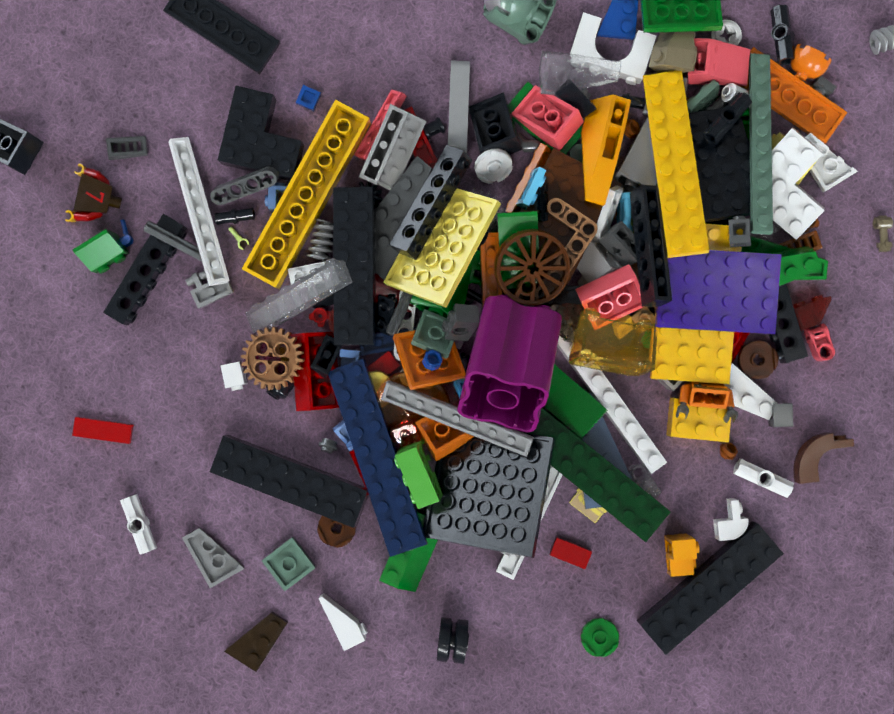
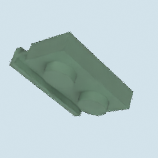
M712 80L709 84H705L695 97L689 98L687 101L688 113L705 111L719 97V83Z

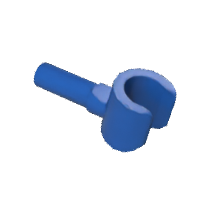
M122 219L120 222L124 236L119 238L123 246L128 247L134 243V240L127 230L125 220Z

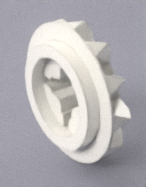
M723 20L722 30L712 31L710 39L738 45L742 38V32L736 22ZM724 30L727 34L732 35L728 38V41L725 37H720V35H723Z

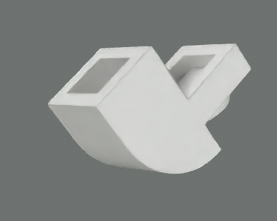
M735 498L726 499L728 518L713 519L715 539L719 541L737 539L745 533L748 527L749 519L744 516L740 517V514L743 513L742 504Z

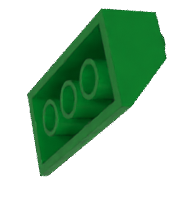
M416 509L423 528L426 513ZM426 538L427 545L392 557L389 556L379 581L397 589L416 592L438 540Z

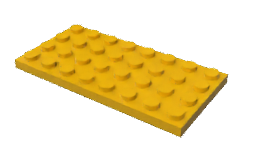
M705 224L709 250L741 252L742 247L730 248L729 225ZM742 229L737 230V231H736V234H737V235H742V234H743V230H742ZM654 322L650 378L729 384L734 332L655 327Z

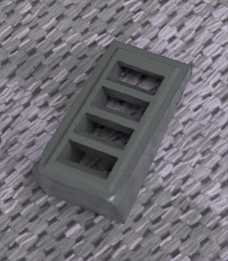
M146 136L106 138L109 160L148 156ZM139 141L141 142V151L137 150V142ZM133 142L134 151L130 152L129 143ZM125 143L126 152H122L121 144ZM113 145H117L118 152L114 153Z

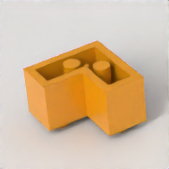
M687 533L664 535L667 574L671 577L694 575L697 553H699L698 541Z

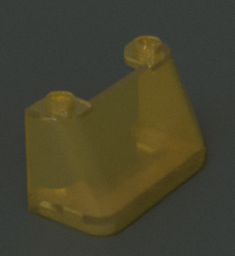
M586 308L580 313L569 354V364L628 376H641L655 370L658 327H655V323H651L648 319H640L639 322L630 324L600 318L601 314L594 308Z

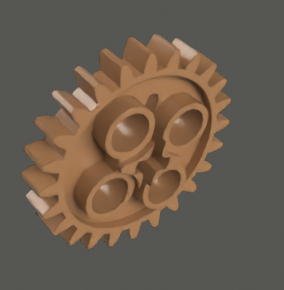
M265 327L264 333L262 330H257L258 336L251 334L253 341L246 340L245 342L249 346L248 348H242L246 352V355H241V358L246 359V362L241 364L242 366H247L244 373H250L248 380L255 379L254 385H258L261 382V389H265L267 385L268 390H273L274 385L276 390L281 389V384L284 387H288L287 381L294 383L293 376H300L297 369H303L299 362L305 361L300 358V355L304 354V352L298 351L302 344H295L298 338H290L291 332H287L284 335L285 329L280 328L278 331L277 327H272L270 331L269 327ZM263 343L267 345V351L264 354L260 350ZM282 344H284L287 349L286 353L283 355L279 352V348ZM256 356L287 357L289 361L256 359ZM262 362L266 365V370L263 373L259 370V365ZM281 363L285 366L283 374H280L278 371V366Z

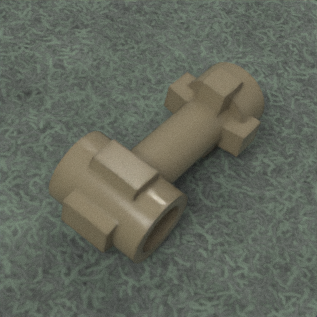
M887 215L877 216L873 219V228L879 229L880 243H876L879 252H889L892 247V242H888L887 229L892 228L893 219L887 217Z

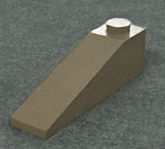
M695 31L660 32L652 48L649 68L657 73L676 70L682 71V73L694 71L697 57V47L694 43Z

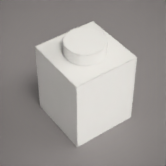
M239 361L221 365L225 388H231L232 391L243 389V385L248 384L246 374L244 373V366L241 365L243 362Z

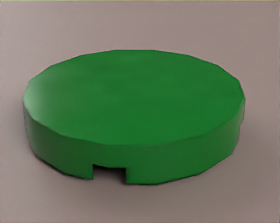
M595 618L587 622L583 627L581 643L592 656L606 657L612 654L618 647L619 632L611 621L604 618Z

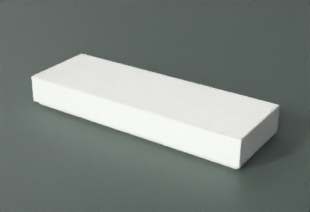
M617 185L609 189L606 203L602 207L597 221L598 230L592 241L599 242L600 238L610 228L623 192L622 187Z

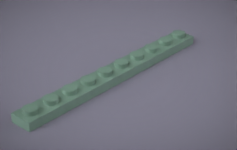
M751 53L749 58V96L752 104L749 106L750 229L752 234L771 235L773 233L770 55Z

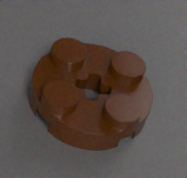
M753 341L741 348L738 355V365L746 376L752 379H764L769 377L776 369L778 355L776 350L768 343ZM757 354L759 358H762V362H759V365H756V362L753 361Z
M322 516L319 520L317 531L323 543L339 548L351 542L356 533V527L353 528ZM333 523L341 524L340 533L332 530L334 527Z

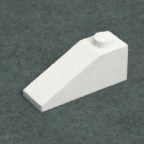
M325 593L321 594L319 597L320 603L343 650L345 651L364 642L368 633L364 623L360 624L359 620Z

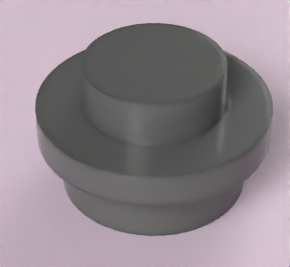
M322 438V442H319L318 445L322 447L321 451L327 453L337 451L338 448L336 447V441Z

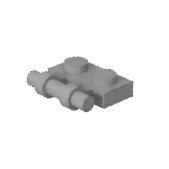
M205 271L196 272L191 275L192 277L185 280L188 286L195 284L197 287L191 290L190 293L198 309L234 293L229 282L209 286L208 283L203 285L202 280L207 278Z

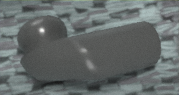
M518 133L524 152H534L541 143L539 140H526L521 133Z

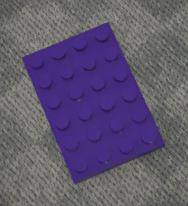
M709 250V253L668 258L672 301L663 306L656 307L655 327L775 334L782 254Z

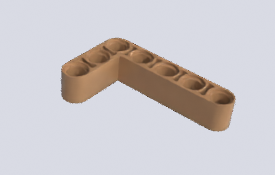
M553 198L547 205L549 214L575 232L565 247L569 258L572 260L571 272L595 237L598 227L594 221L563 200ZM559 203L562 209L560 212L554 213L551 211V205ZM569 214H576L578 221L570 224L567 221V216ZM587 224L594 227V232L591 235L583 232V227ZM574 241L582 242L583 248L580 251L572 249ZM562 254L557 258L553 265H561L560 261L563 258ZM549 270L547 274L558 273L562 278L563 270ZM545 277L542 280L549 293L557 286V284L551 283ZM538 286V288L535 291L536 299L539 298L538 293L541 290L540 286Z

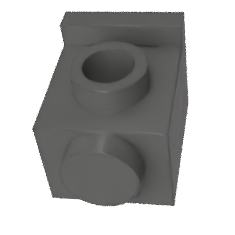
M735 216L733 220H729L730 248L751 246L750 218L745 219V216ZM742 229L744 233L737 235L736 231Z

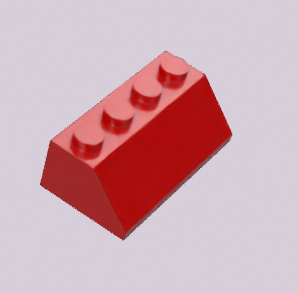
M334 332L291 334V338H298L295 344H302L298 351L304 352V354L300 355V358L305 360L304 362H299V365L303 367L301 370L297 369L300 376H294L296 411L339 408L329 376L325 379L310 368L325 335L327 334L334 338ZM337 358L331 370L338 368Z

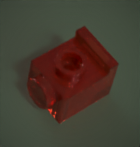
M416 418L394 425L393 433H391L394 444L398 443L401 448L416 441H421L422 436L415 424L417 422Z

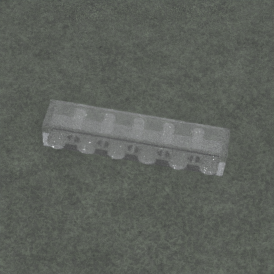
M335 258L329 259L320 268L310 270V274L295 279V283L282 287L277 294L267 296L266 300L262 303L252 305V309L245 312L252 332L257 334V330H262L264 333L265 327H269L272 330V327L281 325L351 284L353 281L345 261L336 260Z

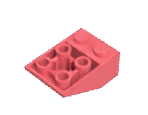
M694 38V43L697 47V57L694 71L688 72V85H705L715 80L719 85L723 86L729 83L747 86L750 49L710 38Z

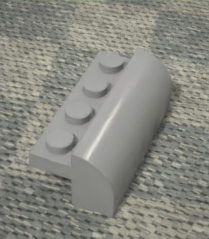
M390 104L359 177L391 190L403 175L426 121Z

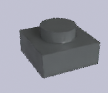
M820 76L810 87L827 97L833 93L837 86Z

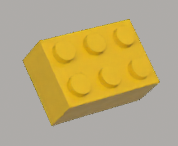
M670 398L666 436L729 442L731 417L727 423L723 420L727 409L689 406L688 404L686 405L689 408L687 419H685V414L682 412L679 413L677 418L676 411L680 405L679 398Z

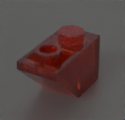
M823 294L812 297V302L805 304V301L793 304L801 331L821 323L832 300L831 296L823 297Z

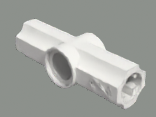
M740 458L733 468V474L788 498L794 488L793 482ZM765 473L767 476L766 481L761 483L760 476Z
M138 494L120 500L128 521L127 528L134 537L139 554L156 549L157 546L149 527L150 522L148 517L145 516ZM136 520H140V521H141V523H142V528H141V529H139V528L136 527V525H135V521H136Z

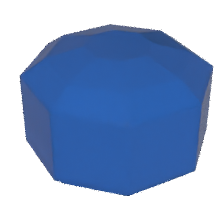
M430 350L425 353L422 363L426 369L434 371L439 369L443 358L440 352Z

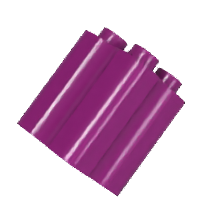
M507 295L487 297L484 301L479 325L475 333L457 408L458 413L469 419L498 423L506 428L520 432L534 431L539 422L541 408L545 406L549 397L562 316L546 305H535L533 307L520 305Z

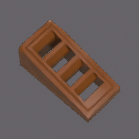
M816 230L801 235L797 240L793 238L780 243V245H787L789 248L794 249L792 243L795 242L796 248L802 247L800 240H803L805 246H809L815 251L822 249V244Z

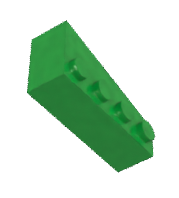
M809 246L767 253L782 254L779 286L822 269L816 251Z

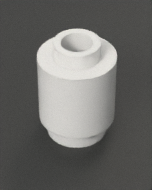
M729 83L722 89L721 98L729 104L739 92H745L747 95L749 93L746 89L734 83Z

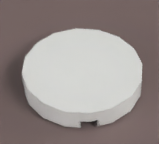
M499 148L484 151L475 161L474 169L476 175L482 182L488 184L495 181H503L512 171V159L505 150Z

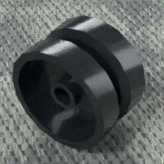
M441 617L437 661L447 662L450 650H453V662L464 664L469 641L468 620L458 619L455 631H452V619Z

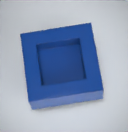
M303 85L296 104L314 112L321 97V92Z

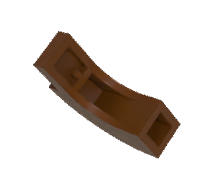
M825 432L807 440L795 457L793 467L794 482L799 484L820 482L818 464L823 454L831 449L854 447V439L846 438V435L834 436L833 433Z

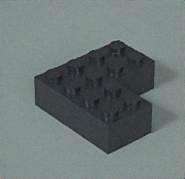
M235 86L217 160L222 165L251 172L270 166L278 171L280 179L290 181L301 162L304 144L300 140L269 133L277 101L273 94Z

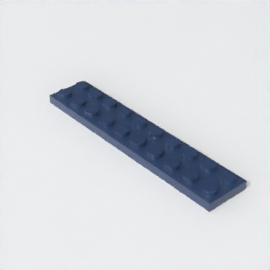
M365 359L330 370L328 376L390 557L427 545L428 542L415 504L412 503L409 487L404 485L402 471L395 464L394 458L397 452Z

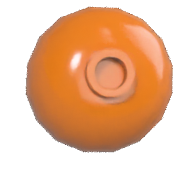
M801 44L796 45L794 48L795 59L790 63L792 70L796 72L795 76L803 81H806L807 78L815 79L822 76L830 66L831 58L827 61L825 53L807 45L804 49L799 48Z

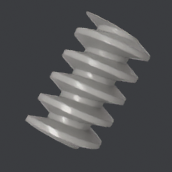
M894 25L882 27L871 32L869 42L874 55H878L879 52L884 53L887 49L889 51L894 49Z
M316 219L320 223L314 225L318 232H313L312 236L316 239L310 240L314 247H308V250L313 254H307L306 257L319 261L330 260L331 257L326 255V253L333 252L328 247L333 245V241L330 240V238H333V223Z

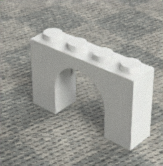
M583 12L568 62H571V65L577 68L587 67L590 72L596 74L600 72L606 73L611 79H624L630 85L640 84L646 71L656 35L643 33V31L638 30L629 55L620 61H609L601 57L595 47V38L602 18Z

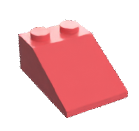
M536 85L511 113L514 118L542 141L558 151L564 147L584 123L577 108Z

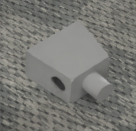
M591 241L577 266V269L582 274L577 283L579 286H583L622 266L600 242Z

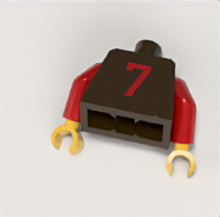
M79 163L78 166L82 168L81 172H74L81 177L73 211H65V213L71 214V218L69 220L65 219V221L89 222L106 214L108 206L120 209L122 198L111 195L112 186H110L109 180L100 171L87 168Z

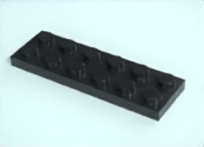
M169 0L163 9L166 14L259 75L281 44L279 40L218 0Z

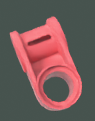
M822 323L819 327L804 329V335L813 358L816 361L832 359L835 355V349L827 326ZM821 348H824L826 350L825 357L821 356L820 354Z

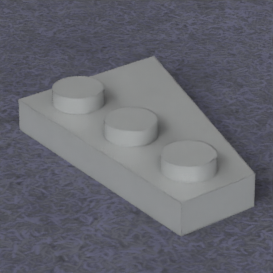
M201 528L182 537L209 588L245 569Z

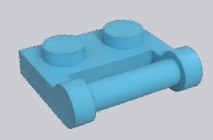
M538 167L532 170L531 178L521 199H518L516 203L518 207L526 210L530 204H534L538 196L536 191L538 187H542L546 180V176H544L545 169Z
M624 192L617 207V223L622 221L633 232V226H631V192Z

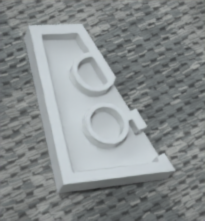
M811 133L805 136L806 139L823 152L809 171L822 192L829 190L858 172L853 167L848 166L840 156L837 157L831 152L829 147Z
M731 363L730 383L724 385L732 390L734 405L770 420L772 405L777 404V402Z

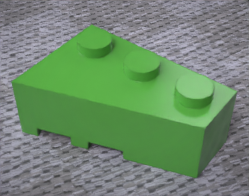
M423 438L402 445L394 458L397 468H400L402 471L403 483L409 487L411 492V501L413 504H416L418 509L439 502L443 496L436 474L432 472L428 461H431L430 456L424 453L422 444H424Z

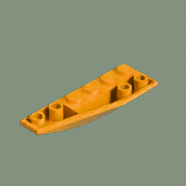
M613 94L590 100L597 109L584 118L581 130L585 201L602 206L606 203L631 104L630 99Z

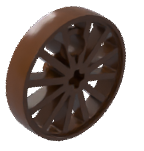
M526 229L514 233L502 243L495 256L494 275L500 289L513 301L524 305H540L551 301L564 289L570 275V260L565 247L555 236L543 230ZM530 236L529 255L520 241V238ZM536 236L546 237L545 242L536 254ZM553 241L558 246V250L542 258ZM513 242H516L524 260L507 251ZM506 254L521 264L501 265L503 255ZM562 254L563 265H544ZM533 264L536 266L535 269H528V265ZM520 270L505 281L502 280L501 271ZM543 270H563V275L559 281L543 272ZM540 275L557 284L552 292H548ZM535 279L545 295L538 299H535ZM517 280V289L512 294L506 286ZM529 281L531 283L530 289L522 291L523 283ZM519 295L529 296V298L522 299L519 298Z

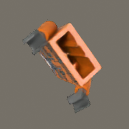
M690 381L680 388V405L676 411L677 418L679 413L682 412L685 414V419H687L689 408L686 405L689 404V406L727 409L723 417L725 423L729 421L730 417L733 423L737 419L738 412L733 409L735 405L732 390L724 384Z

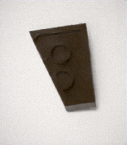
M271 612L224 652L257 672L288 621Z

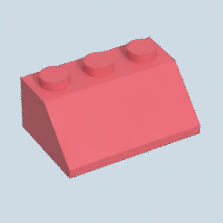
M629 264L575 289L594 330L643 308L640 285Z

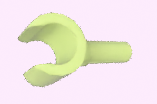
M233 227L228 229L238 241L240 249L244 250L240 245L243 240L250 245V242L242 238Z

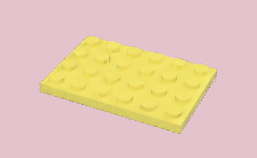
M457 188L417 259L414 260L398 254L384 283L387 286L446 308L501 203L496 199Z

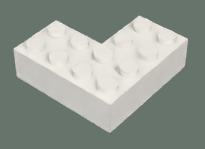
M792 128L772 150L773 221L797 240L825 211V207L796 184L823 152L796 129Z

